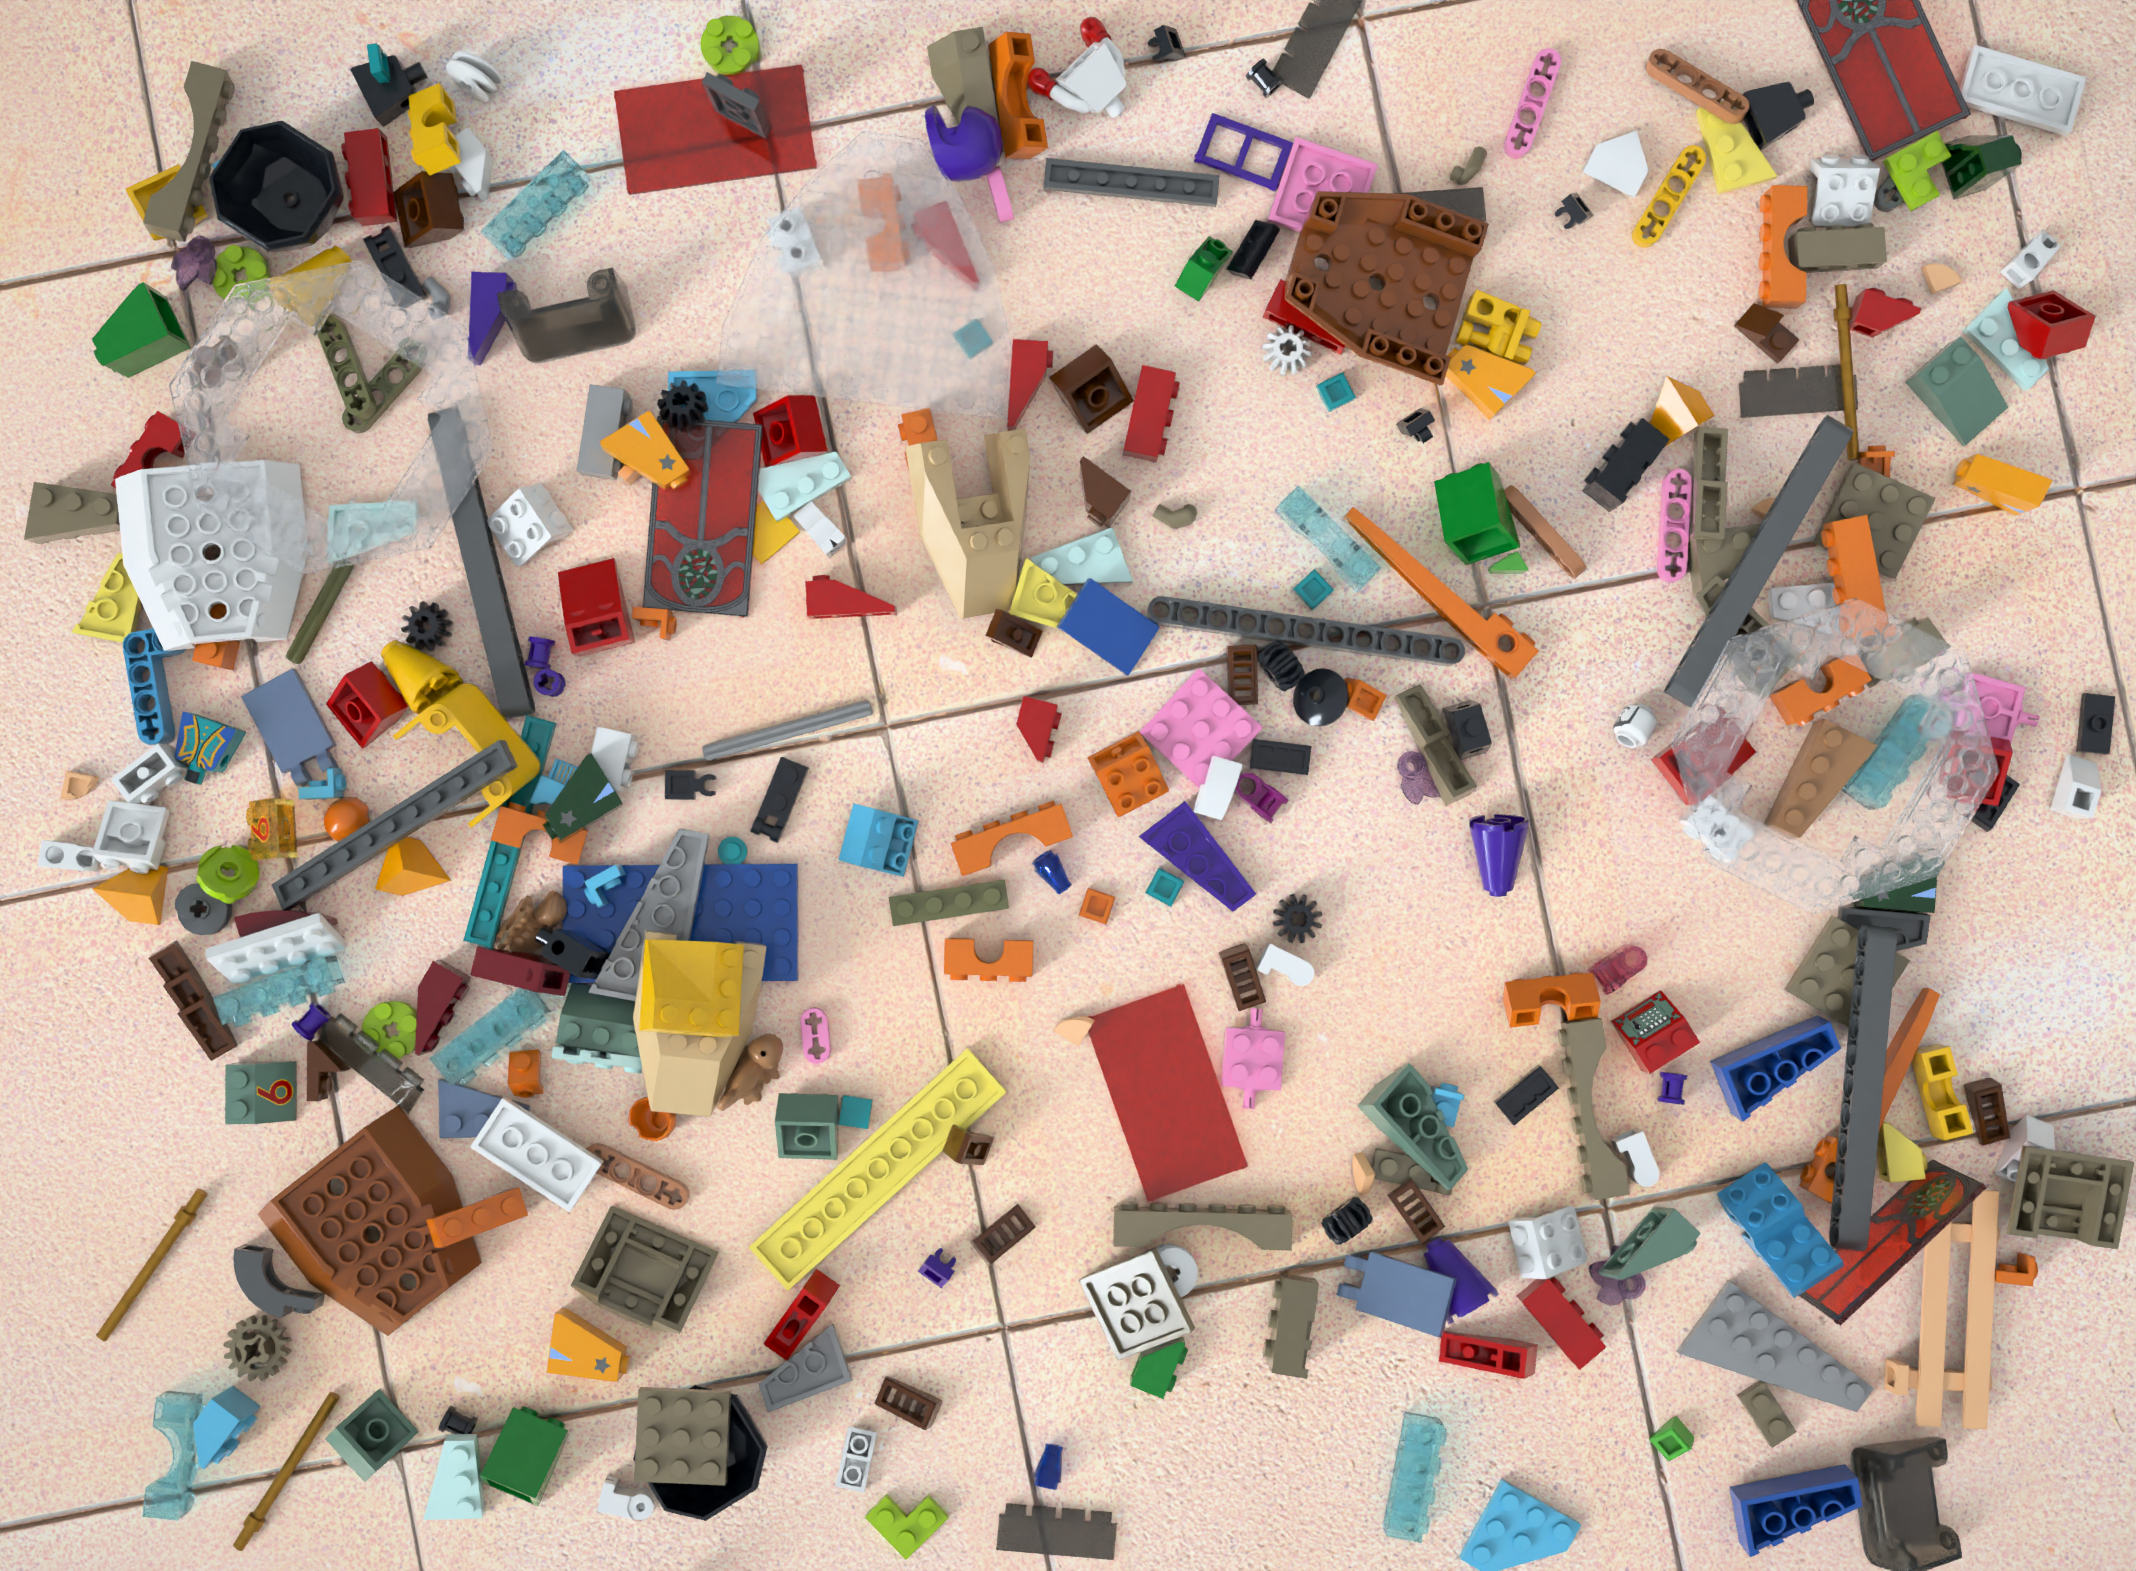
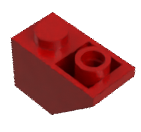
M1877 288L1865 289L1855 298L1852 307V320L1849 321L1850 330L1873 338L1911 320L1920 314L1922 308L1914 306L1913 302L1908 299H1894L1886 296L1883 290Z
M1024 696L1016 725L1036 760L1043 763L1045 757H1051L1055 741L1049 739L1052 729L1058 730L1062 713L1057 712V704Z

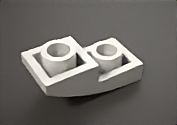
M1212 756L1205 784L1200 785L1193 812L1222 820L1230 804L1243 764Z
M848 1426L835 1487L865 1492L877 1432Z

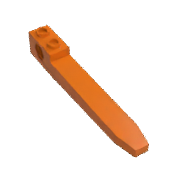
M1352 507L1344 516L1347 523L1466 642L1510 680L1516 678L1539 652L1534 647L1535 641L1526 633L1522 632L1519 634L1513 629L1512 626L1514 624L1507 616L1502 613L1497 615L1494 612L1485 620L1357 509ZM1501 636L1507 637L1511 642V648L1508 652L1501 650L1498 646V640Z
M1923 988L1887 1048L1879 1130L1938 1002L1940 994L1930 988ZM1826 1135L1825 1139H1821L1814 1150L1816 1155L1811 1164H1808L1803 1169L1800 1175L1801 1182L1799 1186L1832 1204L1835 1171L1831 1176L1827 1177L1825 1169L1831 1162L1836 1165L1838 1139Z

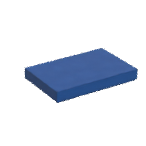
M1091 578L1087 579L1056 626L1127 676H1129L1160 628Z

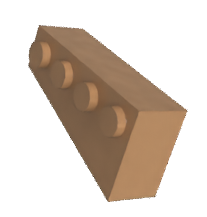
M1826 719L1814 721L1763 826L1787 838H1800L1878 745Z

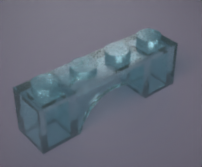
M1299 485L1275 509V512L1295 532L1308 539L1328 559L1336 573L1356 593L1381 569Z
M166 1391L156 1397L153 1428L159 1430L169 1440L173 1451V1461L165 1477L159 1478L146 1486L142 1517L178 1521L189 1513L193 1507L194 1493H191L192 1482L195 1480L198 1472V1464L195 1463L197 1449L193 1423L205 1408L204 1404H202L203 1394Z

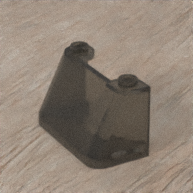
M613 267L598 270L591 274L587 281L589 297L532 309L528 297L519 290L497 293L501 312L522 355L528 361L543 363L631 342L636 334V326L628 289Z
M1934 1436L1863 1445L1856 1447L1852 1451V1470L1858 1478L1862 1507L1858 1508L1863 1549L1871 1564L1891 1571H1927L1962 1558L1959 1536L1951 1527L1939 1523L1932 1467H1941L1948 1460L1946 1439Z

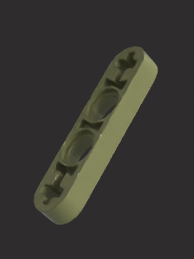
M324 316L317 324L316 332L345 407L356 418L360 420L369 419L376 412L377 405L347 327L335 316ZM332 325L335 326L333 333L338 339L337 341L328 334L331 331L330 327ZM346 348L348 352L347 357L341 362H336L335 355L337 351ZM356 373L357 382L351 387H346V377L349 374ZM356 394H358L359 398L365 401L362 404V410L357 409L360 406V403L358 401V398L354 396Z
M410 340L400 347L369 382L372 392L375 390L383 392L384 399L382 403L377 405L374 415L369 419L362 420L363 422L360 425L354 423L353 418H351L353 415L345 409L342 414V421L346 428L354 433H364L372 427L428 364L430 352L423 343L418 340ZM412 349L419 350L420 359L412 358L410 351ZM403 360L410 367H412L411 370L409 371L404 365H402L399 362ZM393 369H401L403 371L402 380L396 384L389 381V373ZM357 396L358 401L360 403V406L357 409L362 410L363 407H361V405L365 401H363L361 398Z

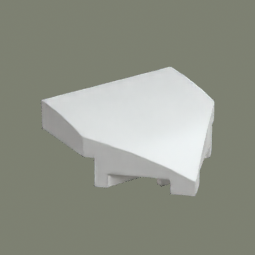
M1637 130L1596 144L1582 172L1635 198L1649 171Z

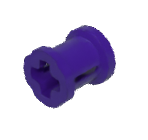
M529 636L528 641L531 642L525 666L550 669L549 658L551 647L555 646V641Z
M551 669L540 670L535 675L533 681L534 687L539 693L549 695L550 697L561 695L566 686L563 675ZM548 677L555 679L551 684L552 689L545 687V684L548 683Z
M312 1002L309 1005L310 1009L299 1020H294L291 1024L298 1034L309 1041L315 1038L314 1034L325 1022L328 1023L333 1019L330 1013L316 1002Z
M1660 1072L1663 1081L1661 1096H1658V1101L1685 1105L1682 1095L1684 1080H1687V1075Z

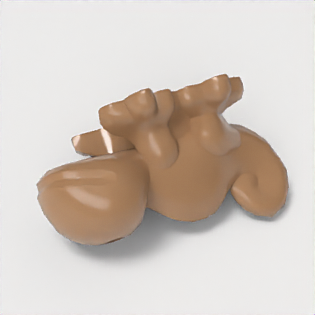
M554 890L550 891L535 910L530 896L527 895L524 899H521L513 914L502 923L496 934V937L501 939L497 948L503 950L506 947V950L529 954L541 949L543 945L535 940L536 935L543 926H557L564 920L567 914L565 898Z
M768 1033L754 1039L749 1046L745 1045L726 1084V1089L717 1104L718 1110L724 1111L742 1098H744L745 1105L761 1101L762 1096L760 1092L763 1090V1084H769L771 1079L780 1078L777 1068L783 1053V1042L779 1037Z

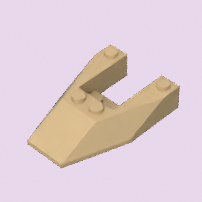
M1026 428L984 436L993 494L957 499L947 440L925 442L905 447L919 534L960 619L995 613L996 609L1010 610L1018 583L1027 511L1030 453Z
M645 930L633 1022L650 1110L711 1117L752 1033L763 976L766 945L734 940V944L744 945L739 1035L723 1038L639 1031L645 940H676L677 935L669 932Z

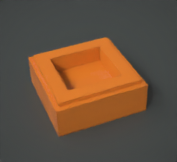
M1087 888L1079 916L1107 924L1115 896Z

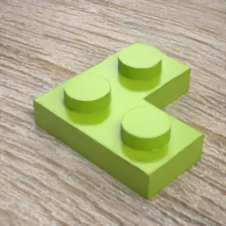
M1938 131L1882 161L1910 212L1940 196L1927 170L1946 161L1951 157V154Z
M886 1494L865 1515L870 1524L905 1560L949 1517L929 1494L908 1514Z

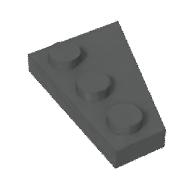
M1839 906L1837 918L1857 930L1862 925L1894 928L1897 934L1896 951L1927 944L1931 915L1919 912Z

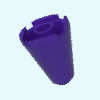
M1494 814V818L1485 820V815L1472 817L1469 819V827L1483 889L1489 891L1490 896H1507V892L1512 891L1514 888L1529 829V820L1525 821L1524 817L1505 814Z
M1439 1237L1426 1245L1428 1252L1424 1253L1428 1269L1457 1278L1446 1320L1448 1325L1455 1322L1452 1318L1454 1314L1458 1318H1462L1489 1302L1488 1294L1491 1293L1493 1298L1499 1295L1497 1289L1449 1239L1443 1242L1442 1238Z

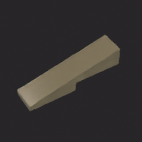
M1698 427L1694 433L1693 539L1719 541L1725 539L1728 482H1725L1728 429Z
M1421 684L1397 694L1395 700L1445 806L1469 796L1477 785L1447 739L1451 732Z

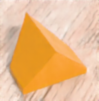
M1667 376L1649 423L1670 439L1665 445L1667 446L1715 415L1700 391Z
M407 836L388 848L375 889L404 896L452 880L421 840Z
M159 866L158 870L149 869L147 874L136 873L128 868L92 889L128 921L160 925L168 867Z

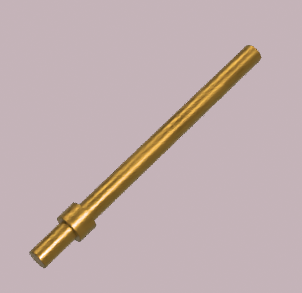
M1840 284L1834 286L1836 309H1833L1834 322H1837L1844 420L1845 425L1854 430L1846 445L1847 460L1852 461L1860 459L1849 322L1852 320V307H1848L1847 284Z
M197 1189L186 1206H181L174 1216L175 1222L96 1334L97 1338L107 1341L186 1226L191 1225L197 1216L195 1212L207 1196L204 1190Z
M329 1392L254 1512H250L243 1522L244 1528L233 1543L235 1549L243 1551L253 1534L259 1532L263 1526L265 1515L340 1399V1396L336 1393Z

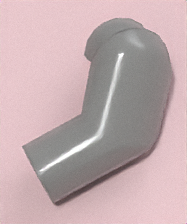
M432 276L428 277L422 284V287L433 297L428 313L433 319H444L450 310V294Z

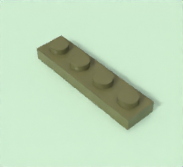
M1005 880L889 897L893 926L1009 909Z

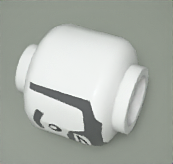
M1631 704L1623 708L1613 725V730L1616 734L1615 738L1620 744L1628 748H1636L1647 744L1658 724L1650 707L1644 704Z

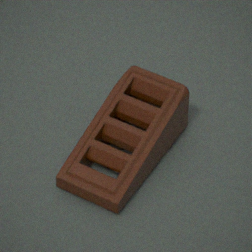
M1257 645L1227 646L1228 695L1239 705H1258ZM1234 655H1249L1250 660L1234 661ZM1234 667H1250V672L1234 673ZM1251 678V684L1234 685V679ZM1251 690V696H1235V691Z
M1240 944L1220 951L1219 956L1238 1011L1265 1003L1266 999L1247 944ZM1243 957L1245 958V959H1243V960H1240V961H1237V962H1234V963H1231V964L1229 963V962H1232V961H1234V960H1237V959H1240V958H1243ZM1248 967V971L1233 976L1232 972ZM1252 978L1253 982L1237 987L1236 983ZM1256 990V994L1241 999L1240 994Z
M1985 1078L1964 1084L1979 1144L1983 1146L2009 1139L2010 1134L2002 1085L1993 1078ZM1992 1103L1990 1106L1982 1107V1104ZM1995 1114V1117L1984 1119L1985 1116ZM1998 1125L1999 1129L1986 1131V1128Z
M1412 1178L1387 1195L1421 1244L1446 1227ZM1409 1189L1413 1190L1414 1193L1402 1202L1398 1201L1397 1198ZM1417 1198L1420 1200L1415 1206L1405 1211V1206ZM1424 1207L1426 1211L1413 1220L1410 1218L1411 1215ZM1431 1216L1432 1219L1419 1229L1416 1225Z
M1017 1204L970 1241V1243L985 1263L991 1265L1036 1228V1226ZM1013 1215L1024 1227L1022 1231H1019L1010 1218ZM1003 1223H1005L1011 1230V1232L1015 1235L1012 1239H1010V1237L1001 1227ZM996 1231L1005 1242L1002 1247L993 1237L992 1232ZM985 1238L995 1249L993 1254L983 1244L982 1241Z
M886 1376L874 1404L923 1430H927L932 1427L943 1400ZM892 1388H894L897 1391L891 1403L888 1402L887 1399L890 1395ZM904 1393L907 1397L903 1407H900L898 1404ZM915 1399L918 1401L914 1412L909 1411ZM927 1405L929 1407L925 1417H923L921 1413L924 1406Z

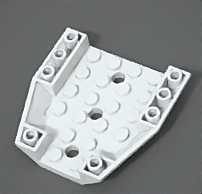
M253 460L140 469L115 479L124 567L164 651L195 648V644L244 639H254L256 642L287 640L309 552L300 464L271 460ZM206 487L214 489L215 496L211 501L202 502L199 500L198 494L201 489ZM212 545L220 547L221 554L218 559L210 561L205 558L204 552L207 547ZM215 604H224L227 608L226 615L221 619H214L210 615V610Z

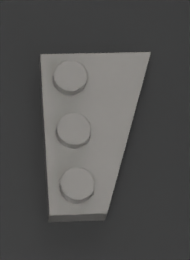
M831 1324L814 1340L810 1341L792 1358L759 1383L768 1413L853 1380L834 1324Z

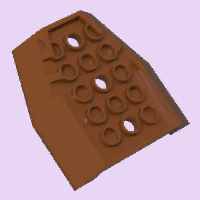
M1317 191L1300 230L1285 280V300L1359 357L1442 386L1451 357L1446 356L1472 261L1482 250L1489 223L1409 194ZM1323 258L1326 260L1328 270H1319L1315 266V259ZM1369 278H1378L1382 282V290H1374L1369 284ZM1423 298H1433L1436 302V309L1430 310L1426 308Z
M399 1105L360 1130L271 1199L257 1214L312 1286L387 1336L482 1263L473 1236L443 1248H435L426 1219L452 1209L461 1208L463 1205L451 1172ZM334 1178L340 1179L344 1183L345 1188L341 1195L335 1194L331 1190L330 1185ZM369 1226H375L380 1230L381 1236L377 1242L368 1239L366 1231ZM405 1273H411L416 1277L417 1284L414 1289L404 1286L402 1278Z

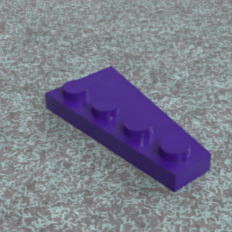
M1186 801L1138 836L1232 912L1256 895L1255 891Z

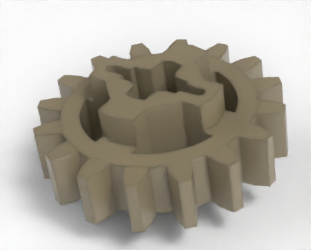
M255 1315L246 1318V1322L241 1320L236 1323L237 1329H232L227 1333L232 1340H228L223 1345L226 1348H230V1352L224 1355V1359L232 1358L233 1362L228 1368L231 1370L237 1367L239 1369L237 1377L240 1378L247 1373L248 1381L252 1382L257 1376H259L261 1381H264L269 1377V1374L274 1376L280 1372L279 1367H283L288 1363L283 1356H287L292 1352L291 1349L285 1347V1344L291 1341V1337H283L282 1334L287 1328L284 1326L278 1329L276 1327L278 1319L275 1318L268 1323L267 1315L260 1316L258 1320ZM252 1329L261 1330L258 1334L253 1332L247 1333L248 1330ZM257 1362L268 1363L267 1366L263 1367L255 1366Z

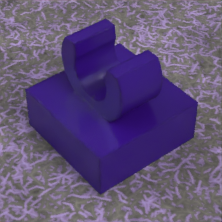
M939 1248L933 1255L930 1254L918 1270L920 1274L940 1288L950 1280L955 1272L951 1268L956 1263V1258L954 1257L947 1264L940 1261V1255L943 1252L942 1248Z

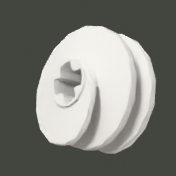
M466 51L455 52L452 60L446 65L447 73L459 88L482 102L489 100L485 92L495 93L497 87L494 83L501 84L503 80L500 73L492 65Z
M1161 1244L1156 1248L1165 1267L1171 1265L1173 1269L1178 1268V1270H1175L1176 1276L1171 1279L1180 1297H1183L1194 1288L1198 1279L1197 1264L1192 1254L1185 1248L1175 1244Z

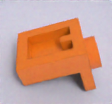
M633 607L632 619L640 621V626L658 627V622H660V638L671 640V634H675L677 628V619L673 617L672 611L668 609Z
M1346 677L1344 680L1349 691V700L1346 708L1367 720L1375 721L1387 695L1361 680Z
M2018 1252L2017 1265L1998 1263V1268L1995 1267V1282L2033 1287L2034 1279L2038 1274L2035 1256Z

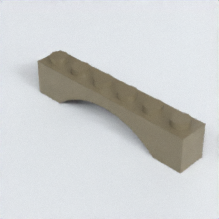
M195 61L190 63L183 87L189 98L193 113L194 133L191 148L185 163L176 176L162 189L151 195L143 220V224L150 234L185 242L187 235L193 232L195 225L193 214L195 208L201 205L203 198L201 187L203 181L209 178L211 171L209 160L211 154L215 153L218 148L219 138L217 133L219 127L224 126L227 112L225 106L227 99L231 100L234 94V83L227 70Z
M1602 1018L1561 1022V1029L1558 1030V1039L1560 1046L1565 1047L1566 1058L1562 1060L1565 1076H1569L1571 1085L1570 1088H1567V1096L1570 1105H1574L1576 1117H1572V1127L1575 1135H1579L1580 1146L1576 1147L1579 1163L1584 1166L1585 1175L1581 1176L1583 1191L1588 1193V1196L1594 1200L1630 1195L1626 1166L1612 1153L1604 1142L1597 1128L1592 1110L1591 1093L1593 1078L1599 1060L1606 1049Z
M1120 1202V1206H1114V1246L1144 1247L1156 1237L1170 1230L1191 1225H1210L1235 1231L1251 1240L1262 1250L1292 1251V1213L1290 1210H1285V1206L1268 1205L1267 1210H1256V1206L1250 1204H1240L1238 1209H1226L1225 1204H1209V1208H1197V1204L1180 1203L1179 1208H1168L1167 1203L1152 1202L1150 1207H1138L1137 1202Z

